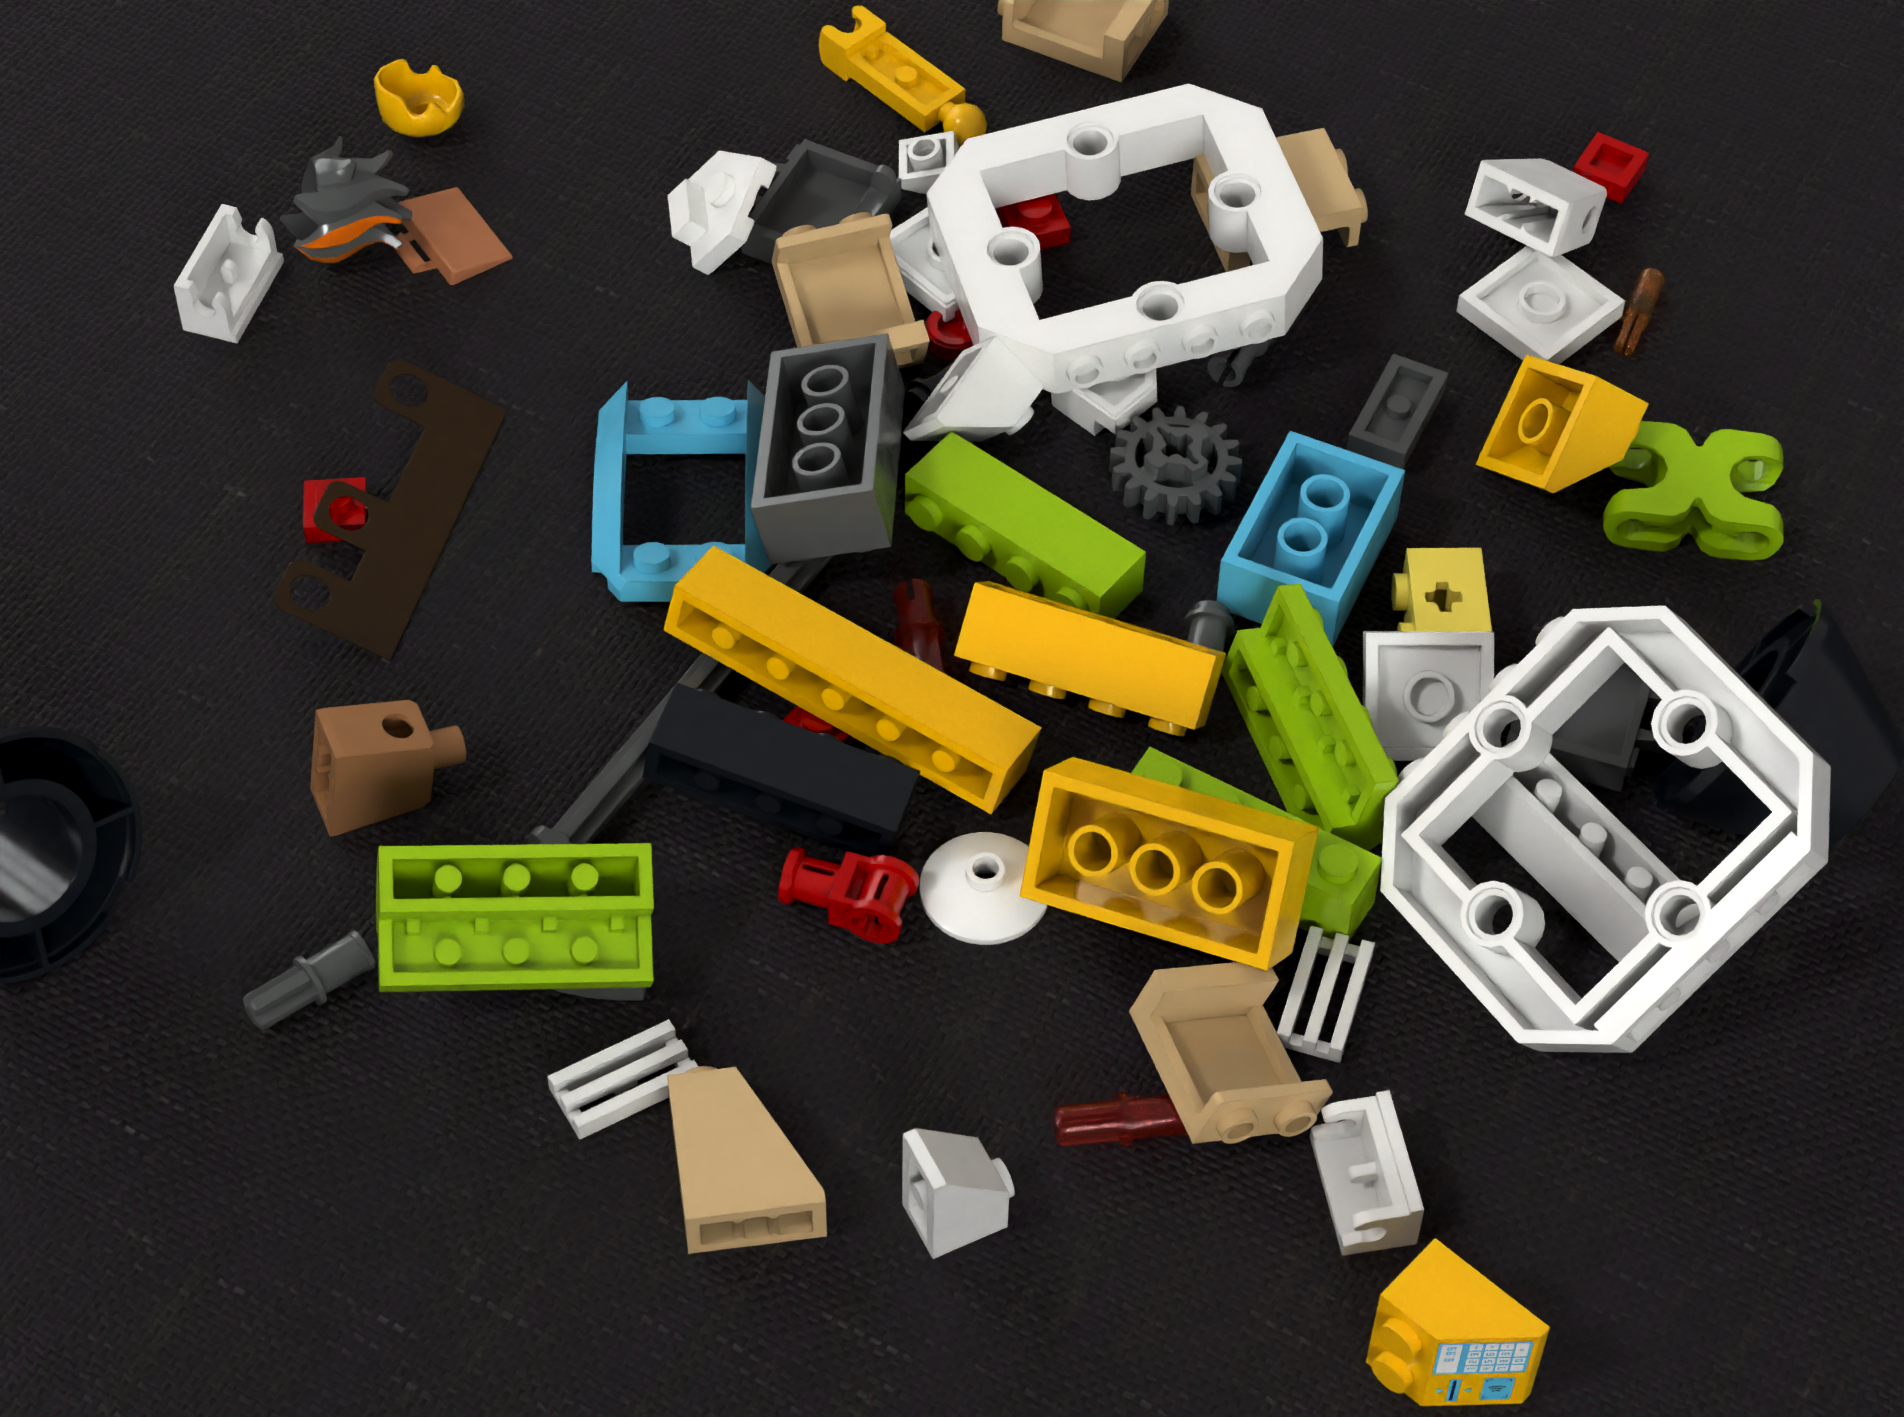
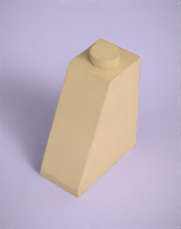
M700 1066L689 1069L685 1073L667 1075L688 1254L827 1237L826 1199L823 1187L737 1067L717 1069L711 1066Z

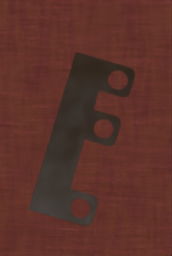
M393 360L387 365L375 389V399L381 406L425 426L389 503L346 482L335 481L327 486L313 515L314 523L319 529L365 550L351 582L307 561L295 560L287 566L273 596L276 606L282 611L389 661L507 409L404 360ZM403 374L415 376L427 387L428 397L420 406H404L391 395V381ZM339 497H353L362 502L366 507L368 521L365 526L358 530L343 529L332 521L329 514L330 504ZM301 576H314L322 580L329 589V602L319 610H306L299 607L290 595L292 582Z

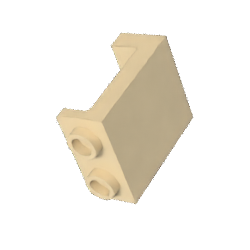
M999 0L997 11L999 15L1003 16L1002 40L1122 83L1167 16L1169 0Z
M1325 128L1276 137L1319 231L1337 229L1346 248L1358 245L1361 223L1367 221L1368 209L1364 193L1360 188L1354 189L1348 177V166L1343 151L1334 148ZM1203 154L1194 158L1191 196L1209 234L1208 189L1214 176ZM1213 243L1226 272L1250 266L1248 252L1233 253L1224 251Z
M868 212L856 213L842 219L837 225L816 229L813 225L798 226L788 230L782 237L776 239L772 265L797 348L888 333L899 369L923 364L930 340L924 321H915L890 240L893 225L889 214L872 216Z
M1239 962L1154 970L1129 1010L1192 1144L1221 1140L1224 1143L1233 1144L1254 1136L1280 1134L1284 1137L1298 1135L1313 1126L1317 1120L1318 1113L1333 1093L1326 1079L1301 1082L1263 1006L1279 982L1273 967L1266 971Z

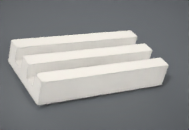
M1310 926L1277 1034L1284 1048L1340 1063L1373 956L1375 943L1362 939L1360 946L1349 944L1348 935L1336 932L1335 938L1331 939L1322 936V928ZM1320 954L1329 958L1307 1029L1303 1036L1293 1032L1317 955ZM1342 961L1353 963L1354 968L1331 1043L1318 1039Z
M668 1019L549 1075L548 1084L550 1091L580 1140L669 1098L667 1075L685 1073L689 1069L698 1067L695 1060L691 1061L688 1057L687 1047L682 1039L678 1041L675 1028ZM671 1064H674L676 1067L584 1112H581L579 1109L612 1092L619 1094L638 1084V1080Z

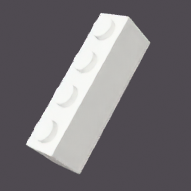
M1513 741V742L1507 744V745L1504 746V747H1507V746L1511 745V744L1514 743L1515 741ZM1550 753L1541 764L1532 770L1515 772L1472 815L1618 962L1650 933L1646 927L1644 913L1647 901L1653 892L1667 882L1680 880ZM1696 903L1686 906L1678 914L1676 930L1679 936L1688 934L1697 926L1700 911Z

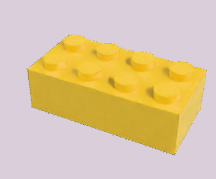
M1071 757L1043 771L1019 897L1268 971L1293 952L1319 827Z

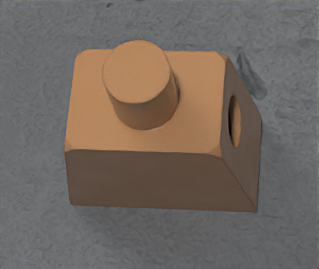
M411 700L317 709L315 712L310 789L330 837L424 807L431 801L434 769L462 764L466 761V747L460 728L454 725L429 731L418 704Z

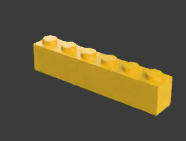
M713 545L674 586L663 629L665 632L880 753L896 758L905 766L919 770L921 776L992 815L1026 772L1042 727Z

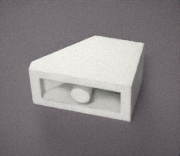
M997 336L991 337L961 352L903 433L911 441H941L951 431L967 441L980 442L1003 432L1012 435L1019 431L1033 416L1034 409L1031 407V404L1039 395L1044 385Z
M918 1128L903 1133L902 1204L932 1259L1008 1227L1009 1198L1015 1195L1014 1185L1005 1164L1000 1158L991 1160L978 1137Z

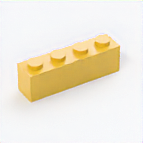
M983 581L974 583L954 656L971 661L969 671L977 675L1005 681L1007 673H1012L1031 679L1028 689L1052 698L1065 699L1066 692L1070 691L1089 697L1088 708L1094 711L1124 718L1128 709L1150 716L1148 726L1155 730L1176 736H1185L1187 728L1196 730L1206 725L1226 653L998 583Z

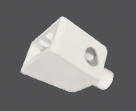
M1541 158L1482 160L1465 215L1550 257H1557L1590 243L1599 221L1607 191L1605 187ZM1523 193L1519 198H1512L1513 194Z

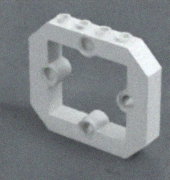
M1189 83L966 139L926 193L930 233L973 345L997 336L1044 385L1043 390L1054 394L1071 391L1074 387L1088 388L1098 383L1137 373H1146L1156 368L1191 359H1200L1214 353L1249 344H1258L1268 339L1284 336L1322 280L1323 237L1263 109ZM1204 154L1214 176L1208 189L1210 239L1217 247L1224 251L1233 253L1248 252L1253 265L1178 285L1167 281L1150 282L1141 286L1131 297L1039 320L1033 305L1040 298L1043 291L1039 240L1032 232L1024 228H1002L995 208L1066 190L1079 199L1089 201L1103 199L1118 189L1121 176L1193 159L1195 156Z
M1666 606L1572 609L1565 617L1561 616L1552 620L1538 634L1535 641L1537 646L1519 664L1509 665L1499 672L1490 683V693L1472 711H1465L1456 716L1444 729L1442 734L1443 740L1425 758H1418L1407 765L1397 777L1399 780L1397 787L1385 798L1380 891L1519 1044L1537 1051L1632 1053L1828 863L1831 766L1685 620ZM1626 663L1662 699L1654 710L1651 722L1653 736L1659 746L1690 767L1705 769L1714 767L1723 761L1772 813L1698 886L1692 882L1677 880L1667 882L1657 888L1648 899L1644 913L1646 927L1650 933L1594 988L1581 998L1535 948L1541 940L1545 928L1544 913L1538 902L1528 894L1506 883L1489 881L1477 885L1442 848V845L1515 772L1532 770L1541 764L1550 752L1553 741L1552 735ZM1705 715L1707 723L1705 732L1695 742L1684 744L1682 737L1684 726L1693 717ZM1520 719L1521 730L1516 741L1507 747H1501L1500 738L1505 726L1514 720ZM1696 903L1700 911L1697 926L1688 934L1679 936L1676 930L1678 914L1686 906ZM1510 904L1513 912L1512 922L1507 930L1495 935L1492 926L1493 917L1498 909Z

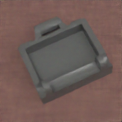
M804 139L800 145L796 144L786 158V164L767 160L777 166L772 179L773 183L763 197L759 196L763 187L760 186L754 205L748 214V217L755 222L746 243L741 246L743 254L772 264L776 239L782 237L785 232L802 225H813L816 229L837 225L842 219L861 212L871 213L872 216L881 214L891 215L901 200V178L896 179L895 172L886 165H875Z
M1546 622V623L1542 626V629H1543L1548 623H1550V622ZM1624 663L1552 735L1553 741L1549 753L1577 780L1621 792L1625 776L1632 777L1639 751H1650L1656 754L1667 753L1657 743L1653 736V731L1640 728L1645 709L1655 710L1662 699ZM1520 719L1511 722L1506 745L1518 738L1521 730Z

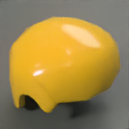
M399 59L381 67L374 77L375 96L383 122L391 130L405 136L426 137L438 135L454 126L465 106L464 93L458 80L442 74L437 65H432L427 73L417 74L409 67L407 60Z

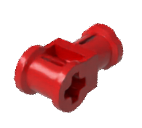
M795 846L790 850L783 867L778 900L780 903L787 905L797 900L827 908L830 925L849 929L860 938L870 942L892 943L898 939L903 926L899 916L905 900L915 894L920 879L912 866L892 856L876 855L867 857L847 851L842 864L839 865L806 855V849ZM884 875H887L889 877L887 882H885ZM876 916L878 917L879 923L875 922Z

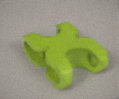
M1641 421L1639 431L1635 439L1630 443L1624 459L1609 466L1615 475L1644 483L1649 487L1620 490L1608 502L1603 513V529L1607 538L1616 545L1666 552L1676 548L1685 534H1691L1700 550L1712 557L1754 561L1771 557L1780 549L1784 542L1783 520L1776 507L1744 497L1741 492L1765 491L1774 485L1783 470V449L1778 440L1772 436L1755 432L1721 429L1711 433L1702 446H1696L1688 431L1676 424Z

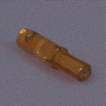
M1646 268L1639 274L1622 318V328L1614 345V350L1618 355L1621 354L1632 324L1634 323L1635 326L1624 351V357H1629L1633 354L1641 332L1646 329L1665 283L1664 275L1656 269Z

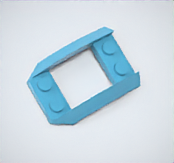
M749 380L747 400H730L725 397H711L705 400H669L663 397H652L646 400H628V384L626 381L599 410L593 482L591 564L592 572H601L607 578L608 589L620 602H670L675 584L713 545L763 573L773 571L777 564L770 565L751 511L765 396ZM627 454H746L745 544L708 542L702 545H664L658 542H647L641 545H623Z

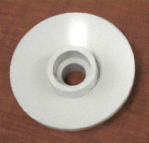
M976 832L961 835L941 845L926 861L920 877V899L929 919L947 935L963 942L978 945L1005 943L1029 932L1041 920L1048 907L1046 904L1019 897L1029 846L1013 837L992 832ZM990 874L994 877L989 879H982L976 875Z

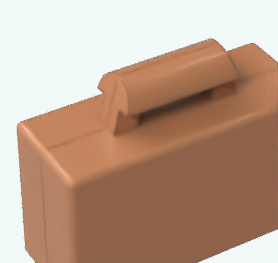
M458 187L399 202L400 205L412 211L411 221H402V224L409 232L404 235L400 232L395 236L403 243L395 251L413 274L437 268L450 285H455L513 258L512 254ZM416 240L430 258V261L424 262L410 242Z

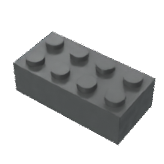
M888 333L771 352L751 501V511L770 565L791 561H808L813 558L853 552L863 553L874 549L891 547L905 387Z

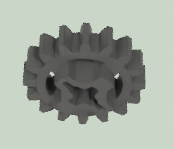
M1177 406L1174 417H1165L1159 408H1153L1152 421L1146 422L1135 415L1131 418L1130 432L1118 430L1116 433L1115 447L1111 448L1109 471L1112 472L1113 491H1124L1123 505L1127 508L1139 503L1143 504L1144 519L1149 520L1158 511L1165 513L1167 525H1174L1177 520V514H1186L1193 524L1199 523L1201 509H1206L1208 512L1218 515L1221 513L1222 499L1233 501L1235 498L1236 484L1240 482L1242 459L1238 458L1240 446L1238 440H1226L1228 426L1224 423L1213 427L1207 426L1208 413L1204 411L1199 413L1194 419L1186 418V412L1182 406ZM1141 456L1144 459V465L1138 468L1136 462ZM1211 462L1215 468L1212 474L1207 472L1208 464Z

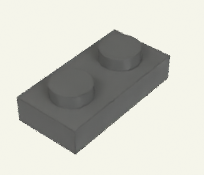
M1392 354L1349 433L1347 450L1404 469L1446 390L1449 373Z

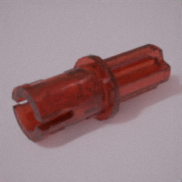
M912 579L915 599L910 600L907 583L903 581L893 591V600L896 605L899 627L895 632L896 645L899 649L945 674L941 645L945 640V631L942 624L936 620L933 589L924 580Z
M1118 1092L1114 1100L1060 1105L1053 1114L1054 1135L1057 1143L1062 1146L1119 1140L1122 1147H1130L1133 1139L1188 1135L1169 1094L1128 1098L1125 1092Z

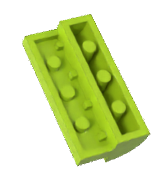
M1301 583L1277 586L1261 627L1237 631L1221 673L1287 812L1369 851L1383 841L1385 798L1397 787L1399 781L1395 763L1389 755L1385 754L1372 728L1370 713L1364 705H1361L1348 679L1346 665L1343 659L1336 655L1324 631L1322 617L1319 611L1312 607Z
M651 843L379 846L376 872V933H378L379 992L651 987L654 981L651 914L654 910Z

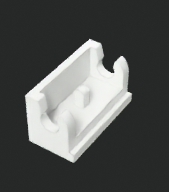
M221 204L174 284L183 330L238 343L284 263L283 254L277 252L273 229L266 219L261 218L255 228L257 235H252L243 229L241 225L242 217L237 207Z
M1390 1090L1376 1092L1375 1096L1338 1101L1324 1106L1321 1112L1326 1123L1311 1127L1309 1137L1342 1256L1417 1244L1424 1207Z

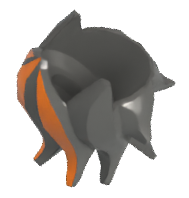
M339 136L331 148L310 157L302 180L301 194H296L293 200L296 206L303 212L282 215L280 217V221L293 235L300 239L296 240L294 247L310 260L320 263H338L363 247L376 242L388 244L395 249L400 248L403 243L391 233L384 223L398 224L402 223L403 220L411 221L412 211L391 198L395 195L406 196L410 189L378 175L393 156L392 151L387 150L374 158H342L343 142L342 137Z

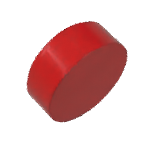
M960 309L955 312V317L947 323L942 321L943 315L934 311L929 315L925 324L930 340L928 350L933 355L951 361L957 358L963 350L974 346Z

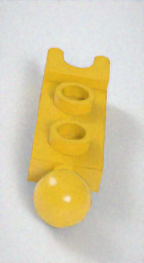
M858 5L852 8V17L856 19L853 32H842L831 25H826L821 29L819 53L824 66L845 81L852 78L923 132H927L942 122L944 132H955L959 146H962L966 139L985 135L988 126L985 114L979 107L965 103L966 89L893 35L886 32V23L865 7Z

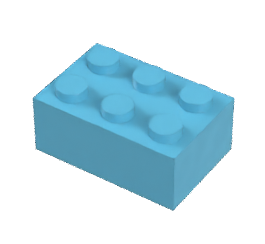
M1289 431L1221 559L1216 601L1227 606L1230 613L1262 624L1277 586L1301 583L1312 607L1319 611L1323 620L1324 631L1333 647L1398 518L1405 470Z

